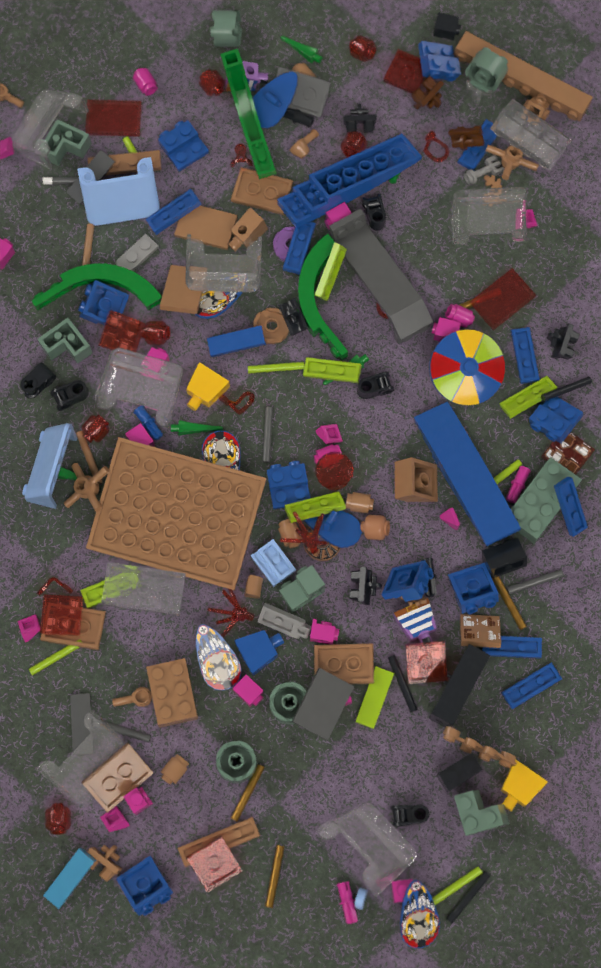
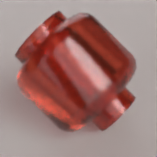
M359 35L352 39L349 44L350 55L362 62L373 59L376 54L374 41L365 36Z
M208 69L199 77V86L207 96L215 95L217 97L224 91L225 80L217 70L211 71V69Z
M350 131L341 143V150L346 157L353 156L365 150L367 140L362 133Z
M148 321L141 330L142 338L149 345H164L170 339V327L164 321Z
M99 414L97 416L91 415L81 427L84 432L82 436L90 443L93 440L99 443L109 433V423Z
M54 803L52 807L45 811V828L54 835L66 833V830L71 827V810L62 803Z

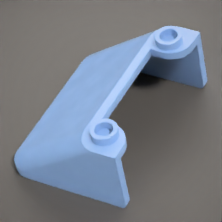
M151 157L141 159L137 164L138 174L96 181L91 169H77L87 219L94 226L148 218L160 210Z
M65 423L48 427L45 431H41L39 438L41 442L29 482L24 485L22 493L25 495L27 502L56 509L57 505L52 494L69 440L77 441V435L72 424Z

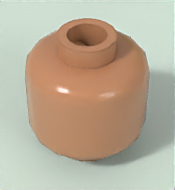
M368 515L365 521L361 522V530L366 539L383 540L390 533V522L382 515Z

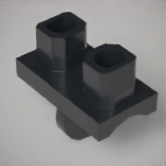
M361 103L357 104V109H350L351 116H344L343 125H346L347 134L357 133V124H364V133L374 132L377 115H362L369 114L368 108L362 109Z
M296 298L278 305L291 336L309 328Z
M569 323L566 327L555 329L554 333H548L547 339L551 341L550 347L554 348L551 358L569 360L573 357L574 349L568 347V343H576L580 335L573 330L574 325Z
M360 567V570L351 572V582L359 583V589H351L349 598L363 605H370V596H376V590L382 589V584L377 583V576H372V571L368 570L367 567Z

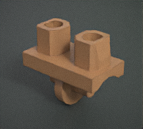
M103 845L101 850L106 855L102 854L95 847H91L87 853L96 862L90 869L94 870L99 862L102 863L105 867L99 875L106 881H109L115 874L117 875L121 872L122 868L110 860V858L116 862L119 860L120 856L115 853L118 848L117 846L113 845L111 848H108L106 845Z

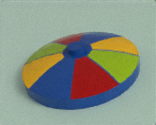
M459 330L444 337L434 348L429 363L430 378L435 389L446 400L458 405L479 404L492 397L501 386L505 374L504 357L499 346L488 335L476 330Z

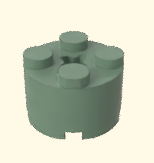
M213 10L212 19L214 26H211V37H214V47H239L242 35V28H240L239 23L242 22L240 11Z
M484 47L476 53L466 68L465 75L466 77L469 76L471 79L470 83L478 90L483 92L492 90L493 92L498 88L508 72V60L492 52L489 48Z
M286 682L276 686L269 700L273 717L280 723L293 725L292 720L306 694V690L295 682ZM292 699L294 706L286 707L285 701H290Z
M231 741L225 743L219 749L216 756V766L220 775L228 782L242 783L250 779L254 774L257 766L256 755L247 743ZM234 758L237 760L238 758H240L241 765H236L234 767L232 759Z

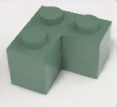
M57 119L39 150L42 159L59 166L67 151L83 159L92 143L88 133Z
M66 318L37 339L40 347L51 361L66 350L77 364L92 354L90 345L69 318Z
M312 565L310 567L304 566L297 571L295 581H287L281 586L279 594L293 613L324 593L325 583Z
M472 790L454 796L465 836L509 824L504 804L484 808L479 790Z

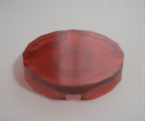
M330 452L322 456L315 470L319 483L329 490L344 488L352 479L354 473L351 460L340 452Z

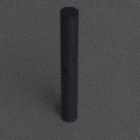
M588 376L542 394L541 399L545 402L591 384L592 379Z
M395 655L388 657L410 713L417 711L418 709Z
M484 871L447 916L446 919L451 924H453L489 879L490 875Z

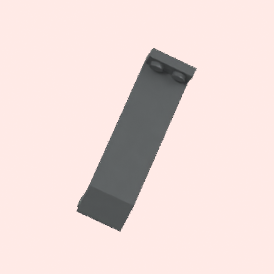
M362 209L330 225L331 238L335 243L347 249L344 256L345 260L389 318L393 326L394 338L398 345L409 341L418 333L425 332L433 320L423 299L366 225L365 213Z

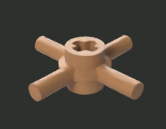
M516 136L513 145L505 150L489 144L485 150L501 157V163L504 167L502 179L508 180L511 171L520 165L537 171L539 164L523 158V152L519 148L522 141L521 136Z
M74 463L71 467L77 476L74 482L75 493L64 501V505L69 508L79 498H88L96 512L100 511L102 507L96 498L99 492V484L97 482L110 472L109 469L104 466L93 477L85 476L79 464Z

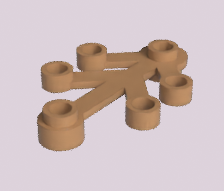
M449 726L445 727L443 739L454 743L455 740L461 742L460 750L469 754L472 750L480 752L478 758L489 762L490 758L498 760L500 765L507 768L516 765V757L504 751L498 753L495 749L488 746L483 747L477 741L468 737L462 739L459 737L461 732Z

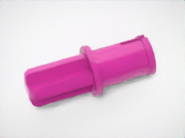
M519 466V470L515 479L511 481L512 485L506 496L508 502L513 504L517 502L522 489H525L524 484L531 472L529 468Z
M350 882L337 884L341 899L339 904L343 907L346 923H355L358 921Z

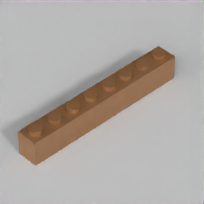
M465 32L455 49L454 56L459 58L460 62L470 64L476 53L487 47L492 52L508 60V72L502 80L506 86L518 89L525 96H541L547 100V103L550 104L554 111L562 112L574 121L578 120L580 122L591 104L592 96L473 34Z

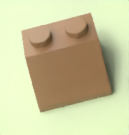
M412 457L395 462V499L405 502H438L436 464Z

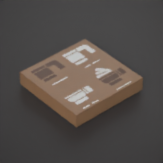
M460 614L461 646H468L470 644L474 647L501 648L499 616Z

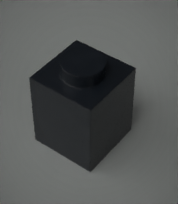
M438 12L433 36L454 41L455 35H459L461 25L458 24L459 17Z

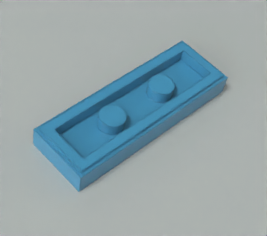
M79 848L43 896L58 909L61 908L96 860L84 849Z

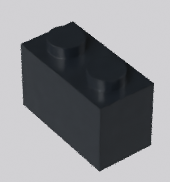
M516 538L482 550V561L485 563L491 578H495L526 567L527 555L519 539Z
M470 753L439 772L436 776L448 793L480 773L483 769L473 753Z

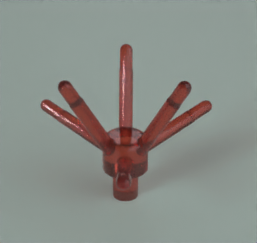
M294 511L293 515L302 529L300 531L297 528L295 531L303 539L281 538L280 542L305 543L306 547L310 548L312 554L317 553L318 544H327L326 541H321L317 538L324 513L318 516L313 532H307L297 512Z
M228 589L230 595L225 590H222V593L234 606L233 611L215 608L207 609L209 612L232 615V617L216 621V624L232 621L221 634L223 638L238 621H244L245 619L252 621L254 619L253 613L247 612L245 607H240L231 589Z

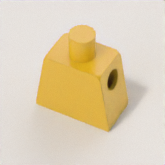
M199 362L186 389L187 394L192 397L187 406L194 411L199 408L201 403L210 408L229 389V381Z
M515 760L516 765L510 767L500 790L507 795L502 804L511 812L517 803L523 807L526 806L548 782L517 760Z

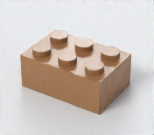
M183 658L147 666L146 669L158 726L161 728L197 720L198 714L186 659Z

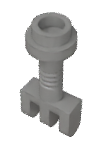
M493 155L485 160L487 166L476 171L468 170L464 174V178L468 184H475L477 178L489 172L497 176L504 171V167L497 169V167L501 166V162L493 163L498 159L496 155Z

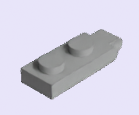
M145 234L118 258L115 263L117 266L134 271L159 246Z
M267 603L263 605L257 621L296 639L300 637L307 639L312 628L310 625L305 624L306 621Z

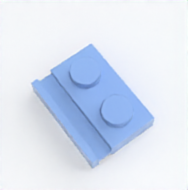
M274 539L250 555L273 587L296 571Z

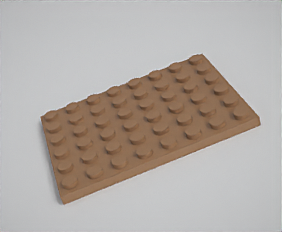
M118 437L109 467L110 472L107 474L99 501L102 509L96 512L86 548L235 590L267 478Z

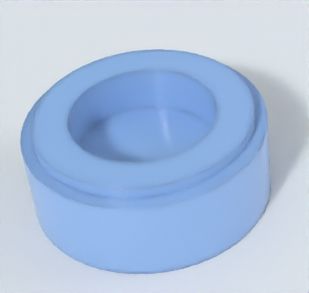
M363 888L358 890L355 908L363 910L368 890Z

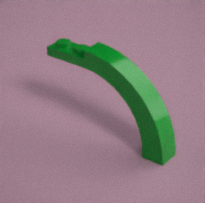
M237 48L221 53L226 77L258 178L262 179L275 175L276 170L260 125L239 50Z
M327 234L312 248L302 266L298 285L299 306L311 335L314 337L320 333V340L324 344L328 343L331 347L332 355L335 358L339 357L343 361L348 357V350L322 319L314 298V289L318 276L327 264L335 243L330 235Z
M96 263L78 266L60 274L63 281L61 283H54L45 293L40 292L36 294L32 303L37 310H40L73 289L92 284L95 280L126 289L135 295L148 311L161 303L162 296L150 282L134 271L117 265Z

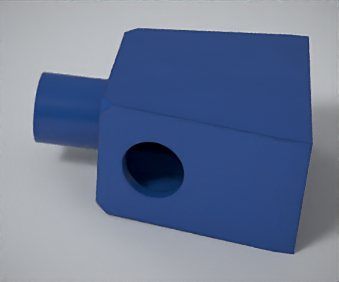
M265 630L236 639L235 644L252 676H254L278 657L275 648L284 644L280 633L269 638Z

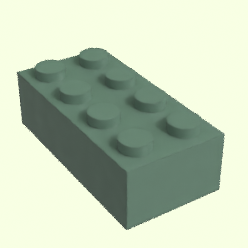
M551 457L511 508L521 527V530L517 532L533 544L536 543L561 509L554 485L569 476L573 478L575 488H577L582 480Z

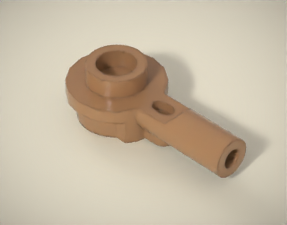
M0 83V101L7 100L22 108L24 101L9 94L7 87Z
M139 687L130 696L112 699L113 706L135 703L137 706L145 707L151 703L152 693L148 688Z

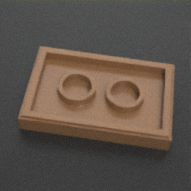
M241 167L231 202L284 215V212L277 204V199L291 193L293 180L273 175L259 179L256 171Z
M199 206L179 219L174 236L228 250V243L233 235L231 229L235 226L238 215Z
M171 265L160 303V310L197 314L208 274L207 269Z
M58 603L48 604L44 628L40 638L41 641L99 651L106 611L82 607L77 608L76 606L71 607ZM69 609L76 610V615L75 611L74 615H69ZM55 610V615L50 614V611ZM49 618H53V622L55 619V625L52 626H56V629L55 627H47ZM67 619L69 621L68 628L64 629L61 623ZM78 619V621H75V628L73 627V630L69 629L71 626V620ZM46 628H54L52 632H46ZM67 630L74 631V635H72L73 633L67 634Z
M373 643L314 645V676L318 668H321L349 684H374Z
M126 743L81 783L108 813L124 799L123 796L141 785L153 772L131 745Z

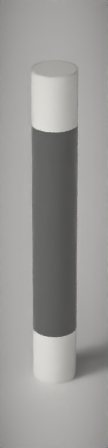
M43 177V185L73 184L78 177Z

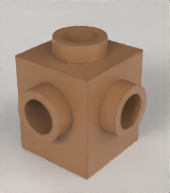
M534 96L530 100L527 99L523 106L524 112L522 117L528 122L538 125L542 120L545 121L550 113V110H548L550 104L541 96Z

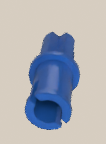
M143 405L137 407L134 410V414L151 437L156 441L159 440L163 433L156 425L155 419L151 418Z

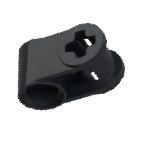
M381 194L367 199L363 197L362 205L371 229L375 231L382 230L386 224V213Z
M39 363L21 380L20 387L24 396L30 399L35 398L55 381L56 375L44 363Z
M381 372L362 378L357 387L358 396L362 399H369L394 392L395 389L391 386L389 380V372ZM368 386L371 390L364 391L361 387Z
M74 380L64 386L55 388L50 394L55 398L57 410L62 411L85 400L89 395V391L83 381ZM77 388H83V391L81 393H75V390Z
M424 805L390 806V810H393L394 823H392V827L423 824L429 818V810ZM417 809L425 811L426 817L424 819H416L414 813ZM399 811L401 812V821L399 820Z

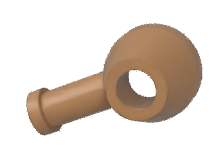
M312 129L307 136L298 140L289 151L303 159L310 152L307 144L319 136L317 130Z

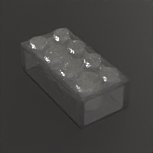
M514 99L500 112L490 128L497 136L504 138L511 146L520 149L527 157L534 159L541 167L550 171L572 142V139Z
M108 562L101 600L102 605L180 616L186 573Z

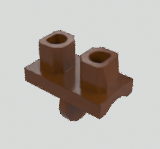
M430 76L426 77L421 84L427 91L424 93L420 88H417L411 94V97L416 102L414 107L417 110L420 107H425L426 104L429 109L433 106L439 108L441 105L440 98L442 95L437 92L444 83L441 80L436 82Z
M481 125L474 126L473 128L457 127V129H450L448 132L451 137L452 148L460 147L462 150H467L468 147L484 145Z

